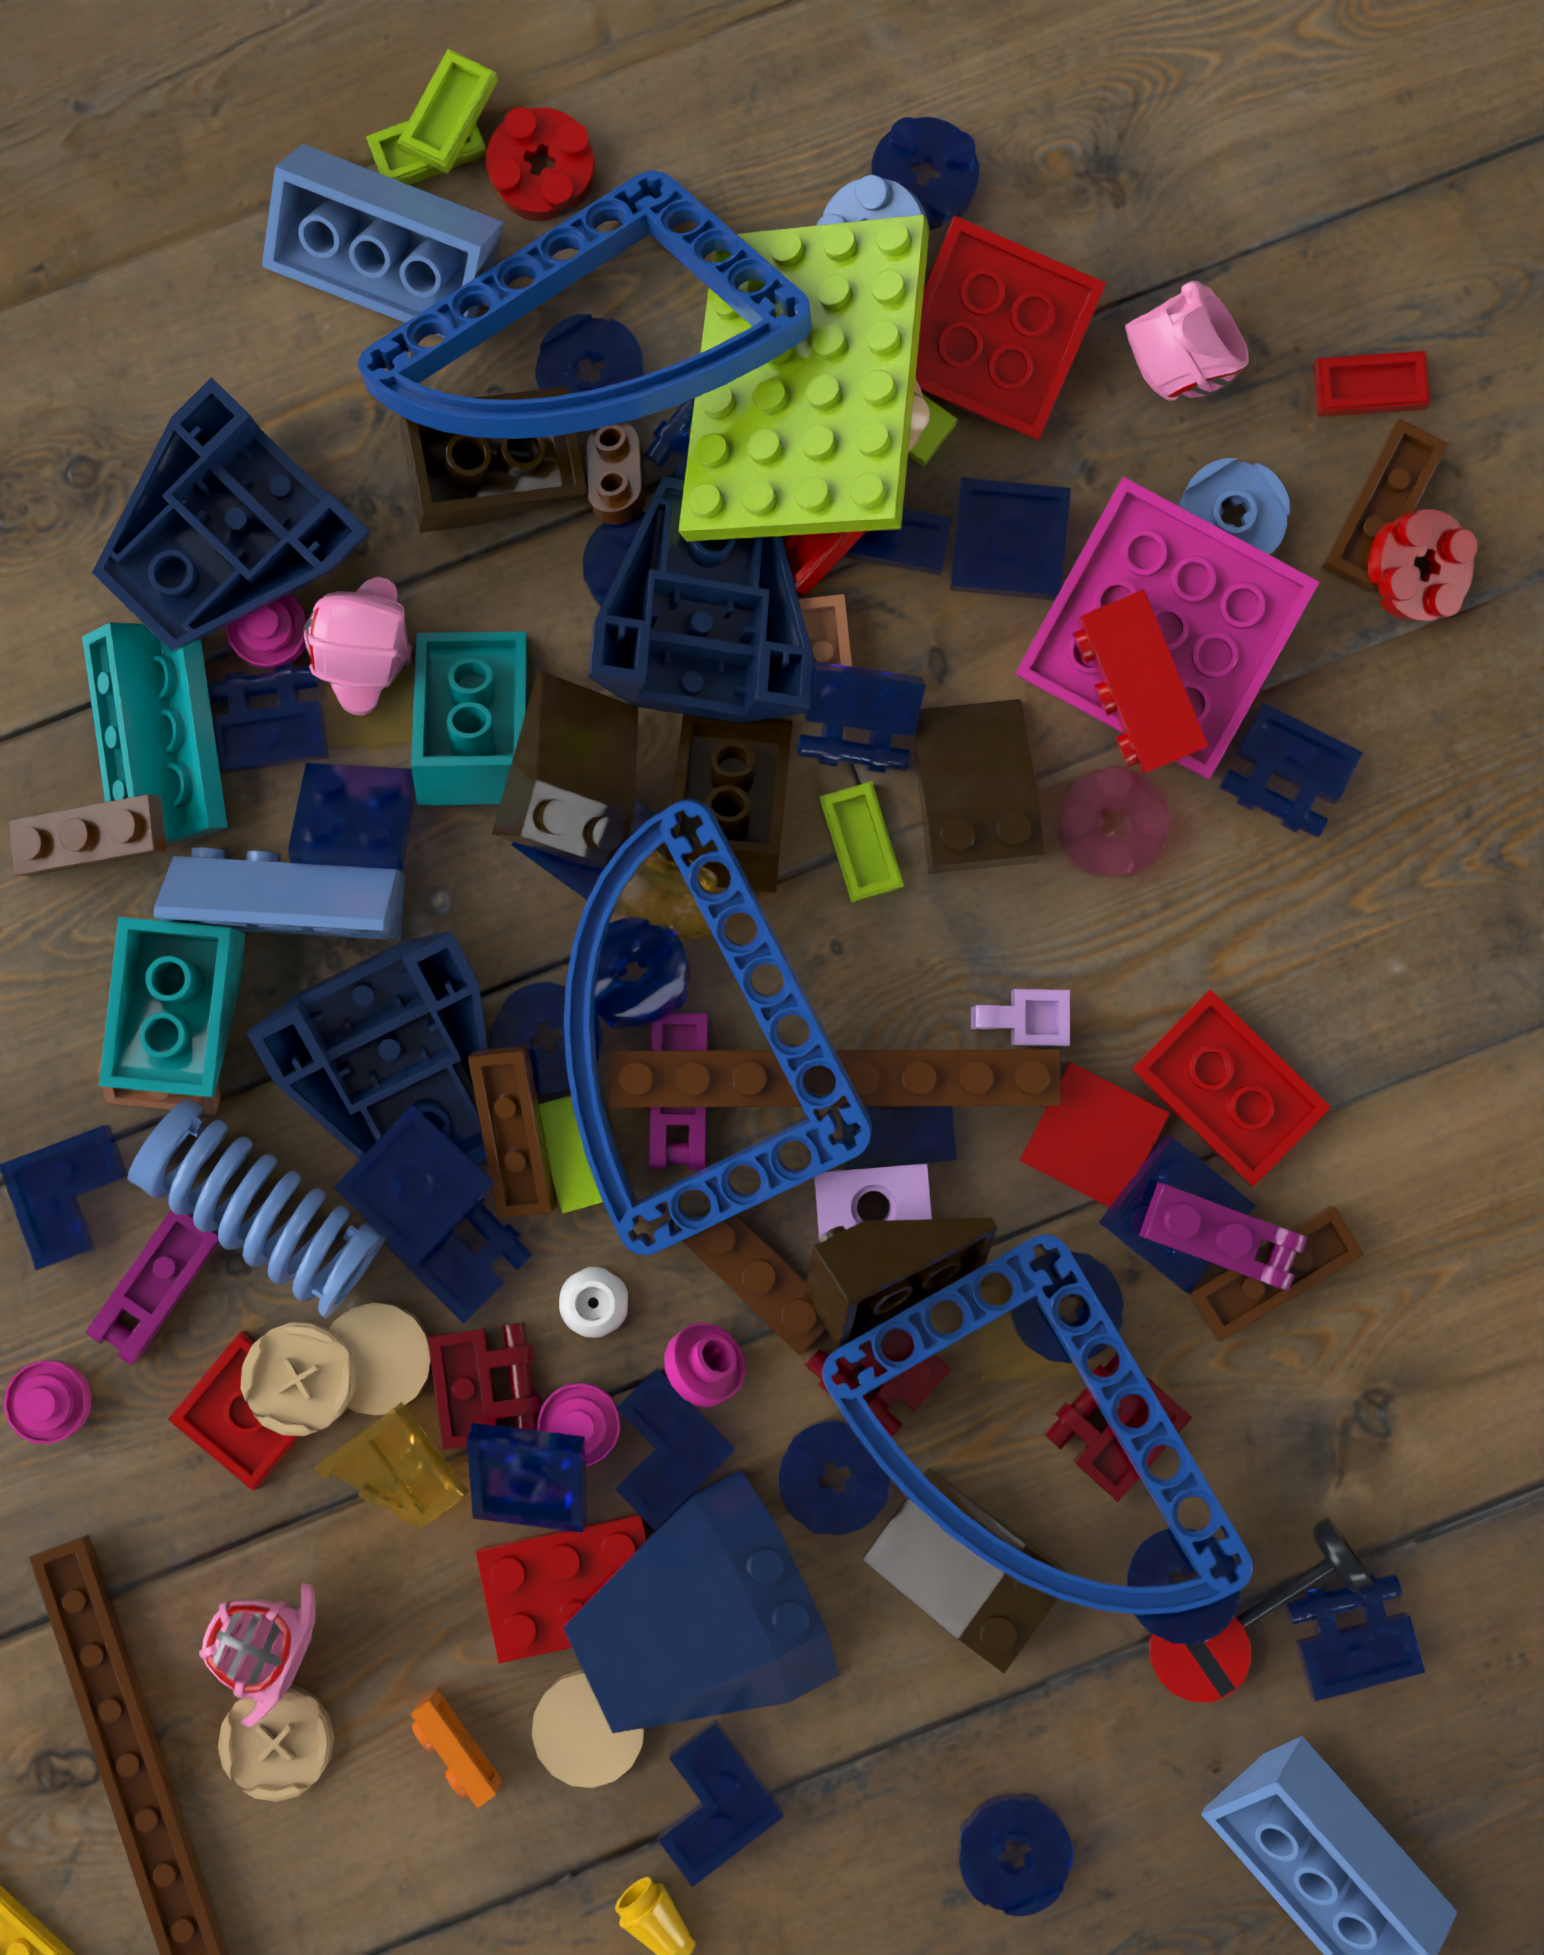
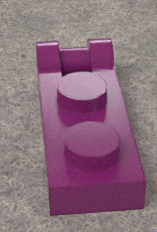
M652 1013L651 1051L708 1050V1014ZM707 1107L650 1108V1170H666L667 1164L688 1165V1170H703L706 1168ZM667 1125L689 1126V1142H667Z
M1159 1182L1139 1236L1286 1291L1290 1290L1295 1276L1289 1272L1296 1252L1303 1253L1308 1239L1298 1233ZM1261 1240L1275 1244L1268 1265L1255 1261Z
M170 1210L95 1316L86 1334L100 1344L107 1341L120 1350L118 1353L119 1358L134 1366L145 1354L156 1333L220 1244L218 1231L215 1230L211 1233L201 1232L195 1227L192 1213L186 1216L176 1215ZM125 1310L140 1320L133 1332L119 1323Z

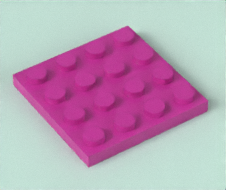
M1122 477L1014 675L1123 734L1116 713L1106 716L1094 688V685L1102 682V679L1094 661L1087 664L1083 662L1074 641L1073 633L1081 630L1077 621L1081 615L1144 589L1209 746L1174 762L1208 780L1219 764L1320 582L1131 480Z

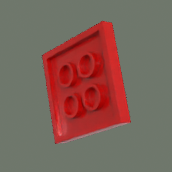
M954 216L924 285L915 376L921 390L1034 440H1039L1106 283Z

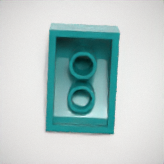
M527 632L416 633L411 770L417 805L501 803L528 707Z
M118 917L99 1086L215 1097L240 990L246 933L230 927Z

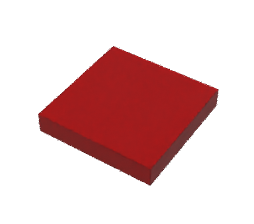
M1068 1062L1060 1077L1061 1106L1045 1107L1018 1161L1102 1205L1120 1212L1170 1113L1082 1067Z
M243 1330L238 1333L168 1420L248 1488L255 1491L300 1436L281 1435L263 1426L253 1415L255 1413L250 1409L248 1402H245L241 1390L242 1365L256 1340Z

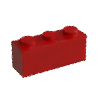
M1144 589L1081 615L1077 620L1081 630L1074 632L1073 638L1085 664L1092 661L1095 662L1102 682L1095 684L1094 688L1106 716L1116 713L1123 734L1116 736L1115 739L1126 766L1129 768L1137 764L1140 774H1144L1209 747Z

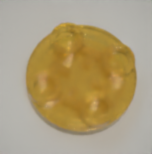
M654 851L642 863L625 887L617 904L618 909L640 926L664 936L679 939H696L708 935L711 930L677 864L665 860L659 852ZM701 867L699 873L701 885L707 891L716 893L714 890L718 883L717 877L710 870Z

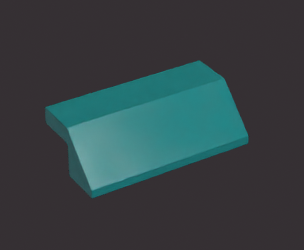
M109 622L82 636L105 802L147 794L161 796L166 844L199 839L227 828L201 639L172 652L144 624Z

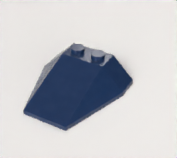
M211 377L171 417L92 574L168 649L175 652L332 573L371 533L330 492L327 494L265 434L252 416Z
M663 476L593 623L588 678L630 705L653 710L736 723L807 713L811 705L814 656L782 536L686 541L679 533L685 480Z
M452 930L400 942L299 992L247 1031L248 1038L273 1082L401 1198L406 1199L486 1159L468 1057L474 1051L488 1050L478 979Z
M740 1469L690 1495L562 1627L612 1733L789 1703L839 1675L827 1629L783 1536L749 1480Z

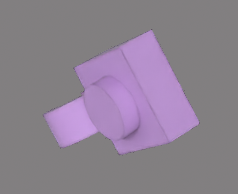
M1011 990V1006L975 1005V1007H971V1029H1011V1046H1070V990Z

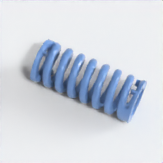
M191 1098L181 1101L161 1120L142 1145L129 1169L128 1181L139 1186L152 1198H163L169 1195V1207L176 1215L186 1216L194 1212L193 1222L199 1231L211 1233L219 1229L218 1240L223 1248L235 1250L244 1246L243 1258L249 1266L260 1267L269 1262L267 1273L273 1283L285 1284L294 1279L292 1291L295 1298L299 1301H310L315 1297H319V1313L323 1318H328L343 1303L367 1271L382 1247L386 1234L370 1223H363L358 1230L351 1225L343 1237L347 1243L317 1273L329 1247L350 1217V1210L345 1205L336 1206L313 1237L292 1256L305 1228L326 1199L325 1191L320 1188H314L306 1195L287 1222L266 1241L281 1209L300 1185V1174L296 1171L287 1172L262 1206L241 1224L253 1197L274 1171L277 1165L276 1157L271 1154L262 1155L249 1170L237 1190L216 1208L225 1185L246 1160L253 1144L247 1137L236 1139L219 1160L210 1176L191 1191L199 1170L224 1140L228 1132V1125L223 1120H215L206 1127L200 1120L203 1113L202 1106ZM202 1132L184 1161L165 1176L170 1158L190 1134L197 1137Z

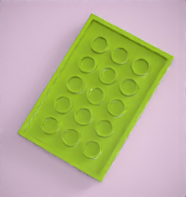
M924 214L737 234L807 296L810 304L812 329L802 342L768 363L722 387L695 398L679 523V533L686 541L901 529L930 229ZM722 250L714 251L712 262H722L727 260L732 254ZM751 280L742 283L738 290L752 293L761 290L766 284L762 281ZM708 288L700 353L752 327L710 288ZM775 303L774 306H775V313H776V318H777V317L780 316L781 314L777 311L776 303Z

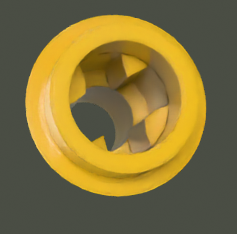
M644 1877L633 1883L617 1901L615 1911L620 1916V1926L656 1955H691L696 1942L690 1936L689 1930L663 1884H655L649 1877Z

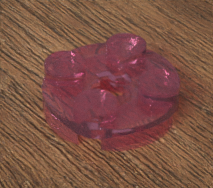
M1116 765L1088 773L1070 788L1060 806L1058 820L1059 839L1061 847L1070 861L1085 873L1098 877L1122 878L1139 873L1159 856L1166 844L1172 820L1163 795L1148 778L1138 772ZM1107 809L1113 814L1121 811L1125 815L1126 819L1123 825L1127 832L1124 836L1121 837L1116 832L1111 833L1109 836L1102 833L1100 828L1105 822L1100 815L1102 811Z

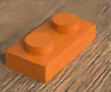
M435 1688L419 1700L410 1715L415 1720L412 1723L413 1732L428 1752L436 1750L448 1767L445 1770V1775L455 1793L462 1799H466L469 1796L478 1809L497 1794L503 1779L439 1689Z

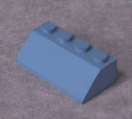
M301 144L275 166L262 267L406 323L496 265L504 222ZM479 306L468 309L463 316L475 318ZM435 334V335H438V336H440V337L445 338L444 335Z
M192 848L191 857L173 856L154 906V918L168 922L230 927L241 932L401 941L406 875L397 869H391V860L380 858H358L357 867L335 866L336 857L327 855L304 854L302 855L301 864L280 862L281 854L273 852L247 851L246 860L225 859L226 851Z
M1303 1736L1262 1754L1202 1811V1817L1323 1955L1439 1954L1457 1914L1456 1909Z

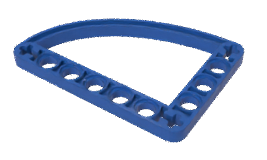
M653 170L634 176L370 345L362 352L358 360V368L364 384L372 396L388 409L414 423L443 432L480 438L519 439L558 436L599 429L638 419L682 404L722 387L761 367L802 342L811 332L812 320L809 299L798 287L670 175ZM607 221H619L622 223L614 231L600 232L596 230L600 224ZM690 221L698 224L690 232L677 233L672 231V228L681 222ZM649 234L752 326L717 346L672 366L628 381L567 395L522 400L477 399L447 394L419 384ZM563 249H576L579 251L577 255L568 260L560 261L552 258L553 255ZM722 250L732 254L727 260L713 263L704 259L714 251ZM520 277L535 279L530 286L522 289L508 287L513 280ZM751 280L762 281L766 284L761 290L752 293L738 290L742 283ZM775 303H776L777 311L781 314V315L778 316L777 318H776L775 306H774ZM484 305L490 307L489 311L483 316L477 318L463 316L468 309L474 306ZM432 334L445 336L441 343L433 347L418 345L426 336Z
M685 799L676 802L644 823L621 845L600 874L584 907L576 931L566 979L564 1010L566 1067L573 1110L584 1152L601 1199L621 1241L627 1249L640 1255L657 1253L857 1157L865 1151L872 1133L870 1116L714 813L705 803L699 800ZM682 810L685 811L688 817L699 815L702 819L703 825L696 830L702 846H705L713 839L718 850L705 852L693 863L689 862L685 854L696 850L691 837L688 834L678 836L674 830V826L678 825L681 821L678 812ZM665 841L808 1119L637 1201L616 1149L603 1102L595 1046V985L602 945L611 916L620 897L642 863ZM717 861L728 868L731 875L728 889L720 893H711L701 885L699 873L705 863ZM739 912L751 916L757 925L755 939L746 944H738L732 941L725 929L729 916ZM762 964L774 965L782 972L784 978L782 989L771 995L762 994L757 991L752 982L753 970ZM788 1015H798L804 1018L810 1028L808 1040L799 1045H790L784 1042L778 1032V1023L782 1018ZM814 1066H825L830 1069L836 1078L834 1090L822 1096L810 1092L804 1083V1074L808 1069ZM842 1096H846L849 1102L842 1103L839 1108L844 1121L848 1125L857 1122L860 1126L854 1137L855 1143L851 1144L844 1137L835 1139L832 1136L837 1127V1120L832 1110H828L823 1116L818 1111V1109L833 1105ZM789 1141L804 1143L811 1153L810 1164L799 1170L790 1169L785 1166L779 1155L781 1146ZM740 1165L753 1167L760 1175V1188L749 1194L740 1193L735 1190L730 1182L731 1170ZM691 1189L701 1190L710 1199V1212L702 1217H691L686 1214L680 1204L681 1194ZM667 1201L671 1219L657 1227L653 1234L654 1239H650L646 1233L637 1235L633 1228L639 1221L638 1215H642L646 1221L663 1216L667 1209L661 1202ZM673 1221H674L680 1228L674 1229Z
M1042 1234L1027 1240L838 1348L827 1357L823 1365L822 1374L825 1387L852 1431L880 1468L909 1500L946 1534L984 1562L1019 1582L1061 1600L1102 1611L1138 1615L1176 1613L1209 1605L1241 1590L1248 1584L1253 1569V1562L1248 1550L1070 1250L1061 1239L1053 1235ZM1039 1246L1045 1253L1054 1250L1058 1254L1059 1259L1053 1265V1269L1060 1281L1068 1273L1075 1281V1284L1061 1287L1050 1299L1046 1297L1042 1290L1053 1285L1047 1272L1044 1270L1034 1272L1030 1267L1031 1262L1036 1258L1033 1249ZM992 1273L1005 1276L1012 1287L1010 1299L1005 1304L999 1306L985 1302L979 1291L981 1280L986 1275ZM1078 1295L1087 1302L1090 1311L1089 1318L1084 1325L1070 1327L1061 1321L1058 1315V1304L1063 1297ZM1035 1298L1198 1577L1163 1586L1129 1587L1099 1583L1071 1575L1027 1556L995 1537L963 1513L930 1483L897 1446L873 1414L863 1396ZM943 1301L956 1304L961 1309L963 1315L961 1327L956 1332L950 1334L937 1331L932 1326L930 1320L932 1308L937 1303ZM894 1329L903 1330L912 1337L914 1351L907 1360L893 1362L882 1353L881 1340L888 1331ZM868 1342L871 1343L874 1358L886 1370V1373L876 1378L871 1366L858 1375L857 1378L860 1386L856 1389L851 1390L846 1383L836 1386L832 1380V1377L838 1373L836 1362L843 1358L850 1365L860 1362L866 1358V1355L859 1347ZM1099 1344L1112 1347L1119 1358V1367L1116 1373L1107 1378L1093 1374L1087 1364V1355L1090 1349ZM1126 1395H1137L1147 1403L1149 1417L1146 1423L1139 1428H1129L1123 1425L1118 1418V1403ZM1159 1445L1173 1449L1179 1459V1468L1176 1474L1166 1480L1153 1476L1147 1466V1457L1150 1451ZM1197 1497L1207 1505L1209 1520L1201 1530L1189 1531L1180 1524L1177 1516L1178 1507L1185 1498ZM1219 1527L1225 1534V1538L1214 1540L1216 1546L1224 1556L1235 1555L1239 1562L1232 1568L1235 1578L1231 1582L1224 1576L1213 1577L1209 1569L1215 1566L1216 1559L1209 1547L1204 1546L1197 1553L1192 1544L1194 1541L1209 1538Z

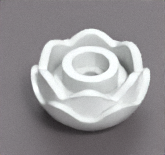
M587 1267L570 1276L563 1284L559 1297L560 1314L566 1325L581 1336L589 1338L603 1337L619 1328L624 1322L628 1312V1290L619 1277L606 1269ZM592 1297L597 1298L599 1301L596 1308H591L588 1304L589 1299Z

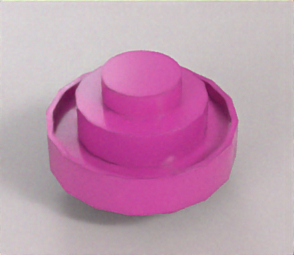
M288 594L227 625L226 632L229 644L242 660L256 668L274 670L286 667L298 659L306 648L303 627L308 620V615L293 595Z
M698 1322L686 1326L668 1342L664 1354L665 1371L671 1386L683 1399L695 1406L710 1408L724 1403L742 1387L745 1377L744 1357L737 1342L724 1329L715 1324Z
M46 1359L26 1365L12 1377L5 1390L4 1410L8 1423L19 1436L32 1443L51 1444L71 1437L83 1427L91 1411L92 1394L88 1380L77 1367L64 1360Z
M587 1382L568 1383L555 1390L542 1405L537 1420L539 1440L546 1453L557 1462L571 1467L591 1466L604 1459L616 1445L621 1430L620 1410L613 1397L600 1386Z

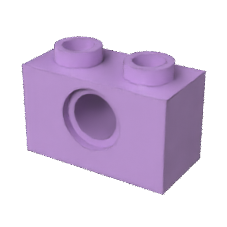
M925 1163L826 1171L814 1177L819 1237L835 1227L844 1226L848 1229L862 1222L863 1220L857 1212V1203L860 1197L869 1191L881 1192L888 1201V1213L883 1220L932 1219L928 1168Z

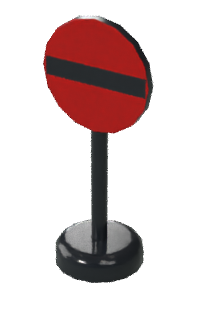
M1329 1517L1318 1522L1313 1528V1536L1325 1559L1238 1617L1227 1607L1214 1602L1176 1613H1164L1156 1621L1149 1640L1150 1662L1158 1680L1172 1694L1190 1702L1208 1703L1230 1696L1244 1682L1251 1665V1641L1246 1628L1332 1571H1335L1343 1583L1355 1593H1361L1375 1585L1357 1554Z

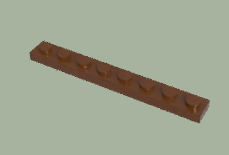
M1060 1049L836 1050L864 1107L1061 1106ZM773 1050L608 1051L609 1108L802 1107ZM814 1066L805 1072L804 1083L810 1092L822 1096L834 1090L836 1078L827 1067ZM842 1096L829 1107H840L842 1103L849 1102L846 1096Z
M88 1534L30 1556L29 1560L159 1954L228 1955L90 1536Z

